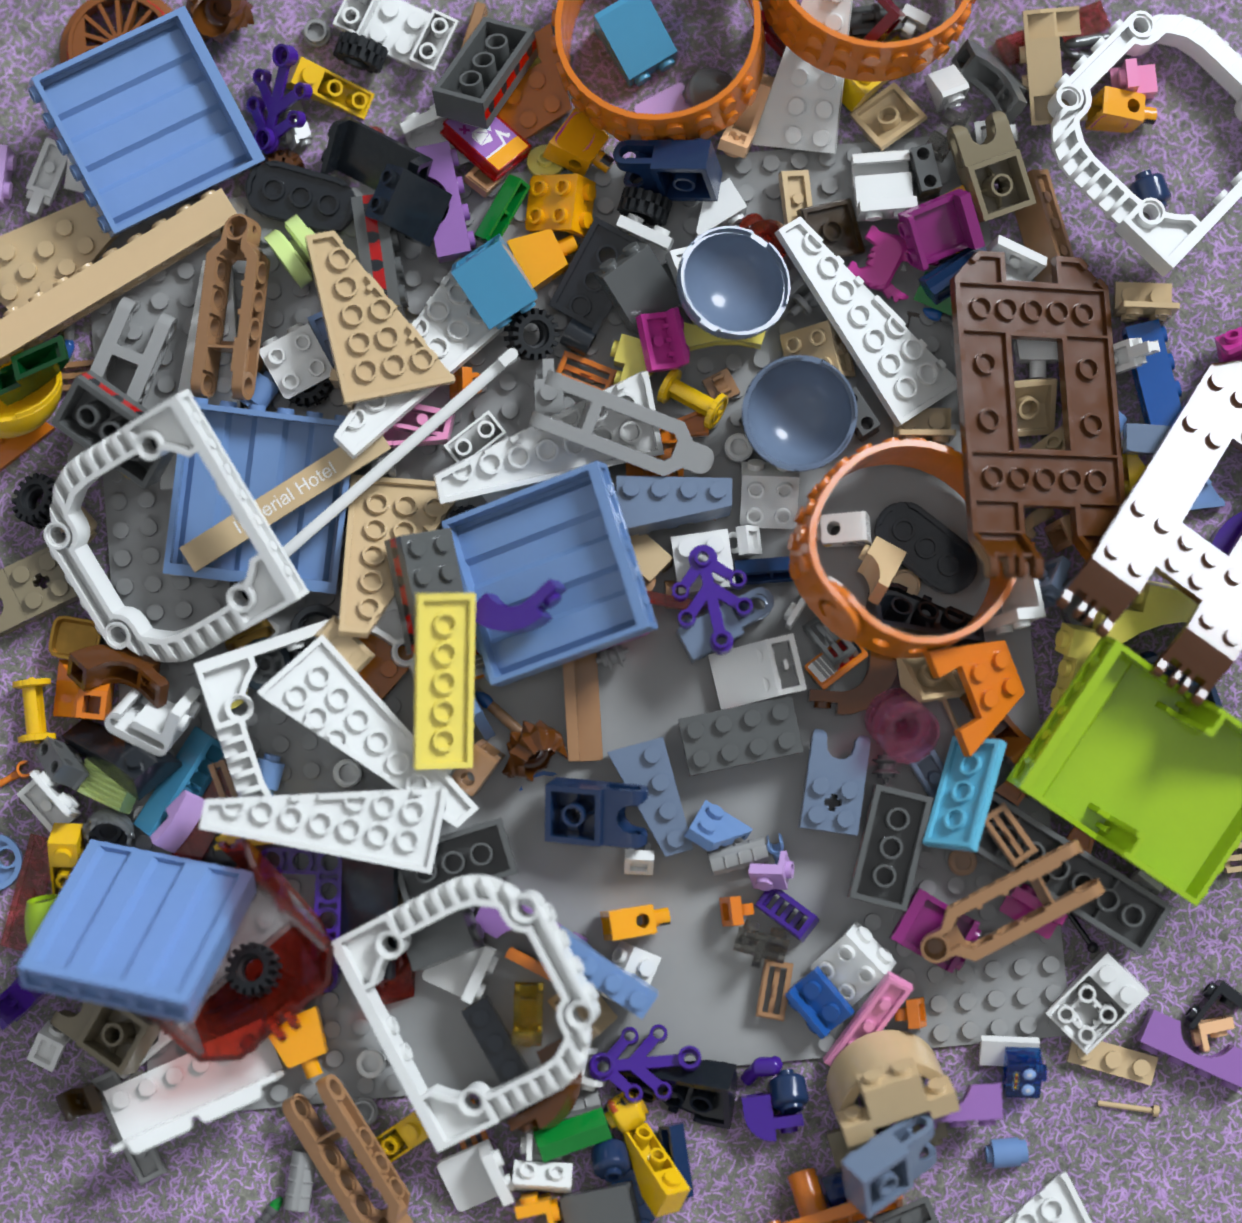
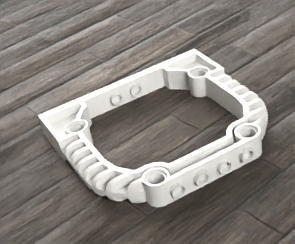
M1136 11L1124 22L1119 19L1108 30L1111 36L1107 40L1101 37L1090 49L1093 54L1089 58L1083 55L1072 67L1075 72L1071 76L1067 73L1064 74L1054 85L1058 90L1050 98L1047 106L1049 114L1053 117L1050 128L1051 149L1054 152L1059 169L1068 177L1069 182L1080 189V192L1083 195L1085 194L1095 207L1097 206L1104 212V215L1117 225L1114 231L1164 277L1242 196V171L1230 182L1233 188L1229 192L1223 189L1212 201L1215 207L1201 221L1193 214L1168 213L1165 211L1164 205L1155 198L1139 199L1094 156L1084 142L1079 121L1091 107L1092 96L1090 90L1124 55L1140 56L1148 52L1155 44L1167 45L1178 48L1193 58L1236 100L1234 112L1236 117L1242 122V58L1238 52L1236 53L1229 46L1226 40L1223 41L1216 34L1217 32L1214 29L1211 30L1200 20H1194L1182 14L1164 15L1165 13L1152 17L1145 11ZM1134 27L1138 28L1141 33L1137 32ZM1061 99H1065L1070 106L1065 105ZM1143 212L1147 213L1151 220L1145 218Z
M188 389L174 395L74 457L62 469L53 486V497L50 504L51 523L44 529L45 542L49 547L52 558L58 562L63 570L66 581L74 588L80 598L81 606L94 621L97 632L114 649L120 650L127 647L139 656L145 654L158 662L190 660L309 593ZM151 438L156 441L157 449L152 445ZM170 451L187 457L198 452L214 478L218 492L226 498L232 508L233 517L242 525L258 552L256 556L249 560L246 579L241 580L228 590L226 594L227 606L194 625L177 631L154 629L140 610L124 606L87 544L90 538V525L81 510V506L88 488L102 475L137 454L144 460L152 461ZM61 528L65 531L66 537L62 535ZM242 590L247 593L249 601L243 597ZM120 627L125 631L126 636L121 633Z
M394 597L370 634L377 636L392 646L390 652L392 661L399 667H408L414 680V654L410 660H402L397 653L398 648L401 645H405L396 597ZM330 619L194 663L238 797L272 796L263 780L245 721L250 719L254 711L253 701L246 694L251 678L257 670L254 658L286 647L288 652L305 647L304 641L313 638L316 640L317 638L314 635ZM236 700H243L248 705L247 712L242 716L234 715L231 711V705ZM453 769L444 770L450 775Z
M470 874L453 878L328 943L437 1153L497 1124L500 1120L560 1091L571 1083L587 1060L592 1040L591 1025L600 1014V1005L597 1000L598 992L593 983H588L585 978L583 963L577 955H573L569 947L571 942L567 933L563 929L560 930L555 920L557 915L553 906L550 903H546L543 896L535 890L529 889L521 893L511 883L490 875ZM522 900H527L532 904L533 913H527L523 910ZM474 905L496 908L510 928L517 932L527 933L562 999L557 1007L556 1017L565 1036L564 1041L557 1054L550 1060L497 1087L490 1089L487 1084L477 1081L468 1085L463 1091L450 1089L440 1084L427 1088L412 1059L413 1052L410 1046L403 1042L399 1034L400 1029L394 1017H390L374 986L384 979L389 960L396 959L408 950L411 945L410 934L456 910ZM389 936H392L397 940V949H394L389 945ZM577 1006L585 1007L588 1010L589 1018L580 1017L577 1013ZM470 1094L477 1095L480 1098L481 1104L475 1105L472 1103Z

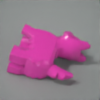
M871 225L864 237L874 246L870 249L871 253L867 255L869 259L865 263L867 266L859 268L857 263L852 261L847 268L856 277L859 275L865 281L863 284L867 288L882 292L887 299L892 298L895 303L898 300H908L909 296L891 283L899 265L902 262L909 263L906 257V250H908L906 241L901 235L881 232L877 227ZM935 261L933 263H930L929 265H937L940 262Z

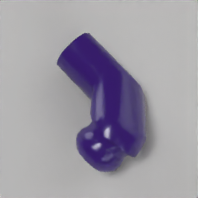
M777 1056L759 1057L741 1074V1080L746 1085H752L758 1077L775 1076L782 1069L783 1062Z

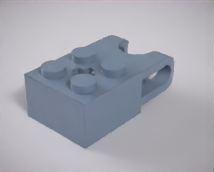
M754 588L739 596V598H749L751 601L759 599L764 603V609L756 610L753 607L752 613L747 617L739 616L735 609L727 604L722 605L719 601L725 630L731 633L733 642L743 637L744 629L761 621L770 614L774 606V598L766 588ZM746 603L739 605L741 611H747L750 608ZM708 607L705 608V615L697 618L692 628L684 629L679 625L680 628L676 630V635L692 664L713 653L710 647V637L714 632ZM689 616L682 621L684 623H690L692 621V617ZM720 636L716 639V642L724 645L727 643V639Z
M814 729L810 741L798 828L858 836L871 743L869 736L861 735L857 737L851 754L845 759H837L828 752L826 732L822 729ZM831 795H835L836 800H839V806L834 807L833 811L828 810L829 806H826L824 802L825 799H830Z
M921 1113L900 1120L880 1135L872 1137L867 1144L857 1151L850 1152L841 1161L845 1196L867 1219L914 1187L913 1180L936 1164V1148L929 1143L935 1131L931 1116ZM916 1124L926 1126L915 1134L912 1132V1128ZM920 1153H926L928 1156L920 1158Z

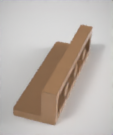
M1048 169L1030 170L1027 174L1036 204L1014 212L1024 246L1048 257L1047 266L1034 278L1035 282L1052 283L1050 259L1055 256L1074 257Z
M597 652L563 664L568 762L601 761L603 759L598 664L595 659L597 658Z

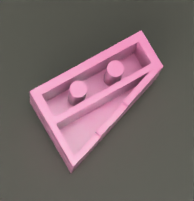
M418 404L383 434L385 440L391 448L396 449L441 408ZM455 414L449 417L416 447L446 444L450 441Z

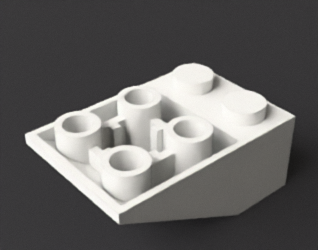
M794 633L732 648L726 655H718L716 653L708 655L721 710L807 690Z
M1105 948L1076 977L1045 1013L1086 1054H1089L1149 995V992Z

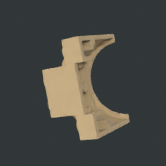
M876 1031L854 1040L837 1055L828 1071L826 1080L827 1096L848 1147L867 1142L872 1137H876L874 1132L876 1128L929 1111L932 1119L960 1111L953 1085L948 1075H944L932 1048L920 1037L906 1031ZM920 1075L930 1080L928 1085L923 1087ZM860 1093L862 1094L865 1107L853 1106Z

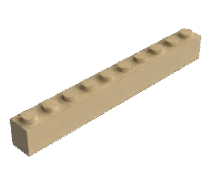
M222 188L217 191L215 189L207 191L200 197V201L192 206L186 204L176 211V215L168 220L166 218L158 220L151 226L152 229L145 234L137 233L127 240L128 244L119 249L115 247L106 251L102 255L103 258L94 264L92 262L84 264L77 270L78 273L69 279L68 277L59 279L53 284L54 288L45 293L43 291L32 295L28 299L29 302L22 307L15 306L7 310L3 314L4 317L0 319V367L10 362V357L37 346L220 237L225 222L229 217L237 214Z

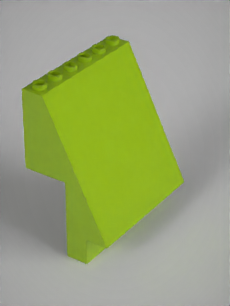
M1106 635L1103 639H1099L1006 780L1019 788L1024 794L1197 907L1200 901L1206 897L1208 889L1216 877L1221 874L1224 865L1232 853L1239 847L1242 840V722L1221 707L1206 700L1199 707L1194 706L1189 700L1192 695L1190 692L1187 691L1184 695H1179L1176 692L1179 684H1176L1173 688L1166 685L1168 676L1163 674L1160 678H1156L1150 674V670L1153 667L1150 663L1118 640Z

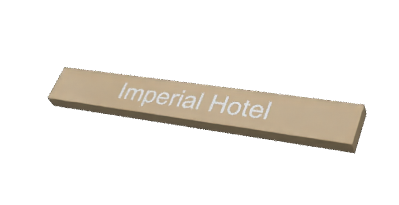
M382 435L354 460L341 447H338L257 498L255 502L270 526L391 450V447ZM230 515L179 549L196 573L247 541L249 537L242 525L235 520L233 515Z

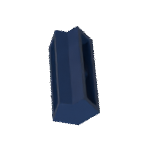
M985 246L977 250L971 248L961 250L918 279L925 294L935 305L951 296L950 279L977 251H987Z
M790 556L734 560V570H741L746 574V585L794 581L789 573ZM735 576L736 584L743 582L741 576Z
M683 1122L659 1126L660 1143L690 1187L686 1198L692 1197L694 1193Z

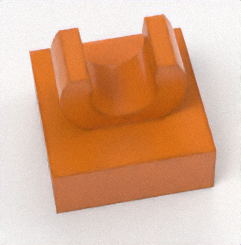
M462 366L453 374L455 383L449 384L450 399L458 395L480 373H472V367Z
M741 896L719 898L722 927L744 925L743 916L754 914L753 903L741 904Z
M924 997L907 999L906 1007L899 1008L894 1014L895 1021L908 1020L909 1029H920L927 1026Z

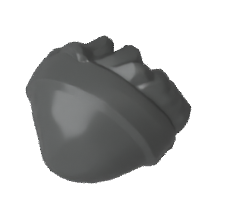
M703 67L689 79L682 95L690 107H694L716 96L733 79L727 72L721 69Z
M104 808L94 812L82 826V835L87 845L90 839L131 847L132 839H135L134 826L131 819L126 814L113 808Z

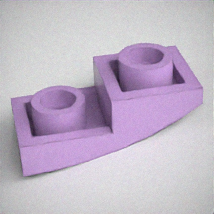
M184 790L166 808L169 817L150 836L153 845L175 853L198 823L202 815L205 799Z

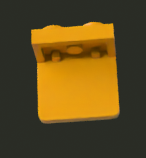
M580 174L532 176L528 194L525 229L530 232H540L547 229L566 231L579 238H584L593 222L592 213L596 198V182Z
M537 1190L522 1193L521 1198L516 1200L515 1204L517 1220L546 1213L548 1223H557L560 1220L558 1199H552L551 1192L539 1195Z

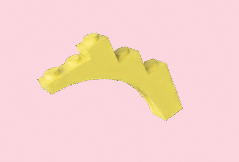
M684 322L683 329L690 352L713 346H744L761 349L765 332L747 339L728 340L713 336L697 325ZM621 334L620 341L614 340L610 356L614 357V366L623 368V371L617 370L613 385L641 371H646L640 339Z
M1147 580L1141 592L1117 619L1107 636L1123 644L1149 629L1166 624L1188 622L1198 604L1170 584ZM1099 611L1095 615L1092 628L1062 622L1061 628L1056 634L1055 650L1064 656L1058 666L1056 686L1051 692L1050 707L1053 709L1101 638L1095 633V629L1105 618Z

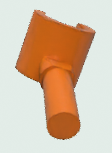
M20 761L15 771L0 779V788L18 778H30L29 774L32 771L28 774H22L19 771V768L26 765L29 761Z

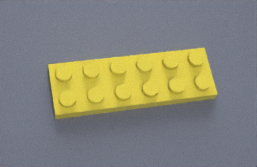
M474 592L415 593L413 768L415 770L473 768L476 594Z

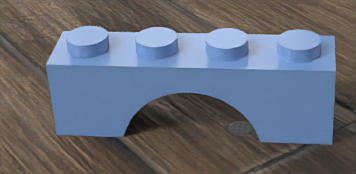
M561 925L559 927L560 930H565L571 944L569 947L573 955H577L583 963V974L588 983H593L597 990L643 1019L658 997V990L637 975L622 969L602 956L585 940Z

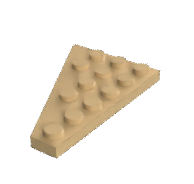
M351 474L350 488L365 475ZM381 477L349 505L338 636L368 638L395 597L384 541L402 535L438 530L442 524L441 521L445 520L456 501L439 503L435 481Z

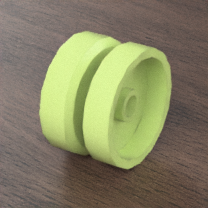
M295 214L284 222L285 229L292 238L290 241L287 240L281 231L276 229L266 235L264 239L302 289L313 281V275L305 264L308 261L310 262L305 236L315 233L310 227L307 228L299 216Z

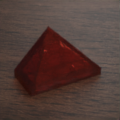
M406 952L396 958V978L383 979L374 986L384 1005L414 997L416 972H413Z

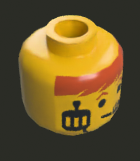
M630 1091L629 1096L631 1098H637L639 1096V1092L634 1094L633 1091ZM622 1092L607 1101L609 1111L604 1113L611 1129L617 1127L620 1132L627 1133L644 1124L646 1121L645 1114L649 1113L643 1100L639 1103H631L627 1100L625 1093Z

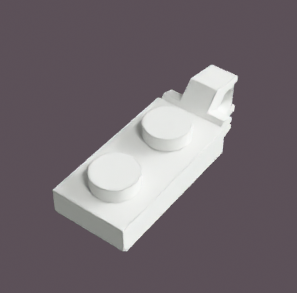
M48 137L44 141L26 186V198L30 199L26 212L39 219L45 205L51 206L53 200H55L65 175L68 156H63L60 153L55 140Z
M1129 338L1113 344L1116 375L1141 367L1142 364L1147 363L1146 356L1160 352L1158 340L1142 342V338Z

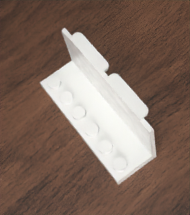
M265 1020L103 1091L123 1139L121 1142L110 1147L112 1153L127 1146L132 1153H140L189 1131L192 1128L191 1118L199 1115L203 1122H209L260 1099L262 1096V1086L279 1079L287 1073L278 1052L264 1031V1028L267 1027Z

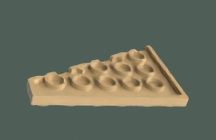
M82 200L1 235L0 303L8 310L15 306L22 307L29 302L28 299L32 295L41 291L45 293L54 288L53 284L63 277H68L69 279L78 273L77 270L84 264L89 262L94 264L118 235L111 238L108 232L103 233L97 222V218L100 217L95 207H89L86 200Z
M334 230L305 236L344 405L455 383L453 373L451 374L438 359L439 356L428 347L424 338L411 323L409 324L399 312L395 303L385 295L381 286L370 273L366 272L356 260V256L351 250L346 248L342 239Z

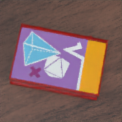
M498 115L488 129L446 119L442 124L444 127L440 131V134L494 183L527 158L532 149V146Z

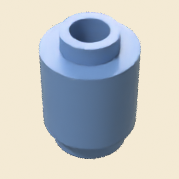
M266 370L263 374L257 372L253 397L250 400H241L240 402L249 407V404L266 406L267 409L279 392V388L271 374Z
M264 753L263 757L257 756V762L271 795H274V792L278 791L285 764L280 762V756Z
M1018 1137L990 1139L989 1145L985 1146L986 1163H991L993 1169L1021 1167L1022 1163H1028L1029 1156L1026 1140H1019Z

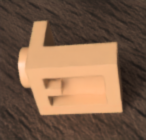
M1223 1015L1201 1020L1194 1030H1190L1194 1047L1198 1046L1200 1051L1209 1052L1210 1047L1207 1034H1210V1038L1228 1035L1227 1030L1235 1029L1233 1017Z

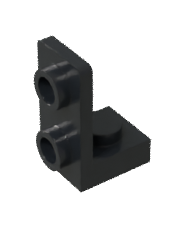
M1217 979L1215 983L1213 981L1209 982L1202 991L1201 995L1204 998L1199 1005L1193 1004L1186 1012L1184 1018L1187 1021L1184 1023V1026L1194 1030L1219 995L1221 996L1219 1002L1231 1011H1234L1235 1008L1242 1011V995L1223 980Z

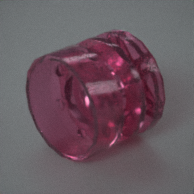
M894 688L882 692L874 698L867 708L865 728L875 742L881 746L882 750L897 763L911 764L918 762L928 756L937 745L940 736V726L935 715L904 689Z

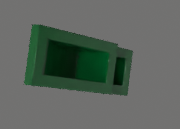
M62 335L10 357L12 364L0 369V400L9 406L25 398L48 383L67 365L70 360Z

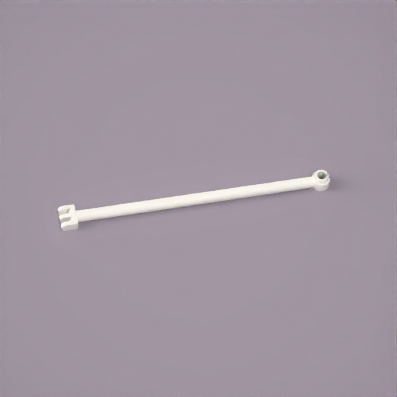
M515 348L508 349L497 361L284 545L283 549L288 558L504 369L516 361L518 351Z

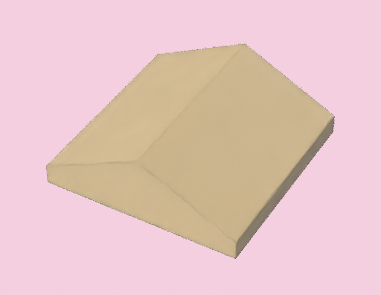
M895 82L859 106L852 113H849L868 142L870 141L873 146L881 151L928 119L927 115Z
M1043 378L1014 381L1018 437L1045 435L1055 431L1057 379Z
M925 657L896 658L901 687L919 703L957 698L966 693L955 669L940 678H934Z

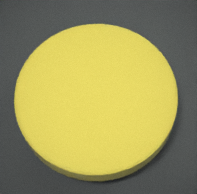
M547 145L535 147L527 157V167L533 176L560 174L564 169L542 157Z

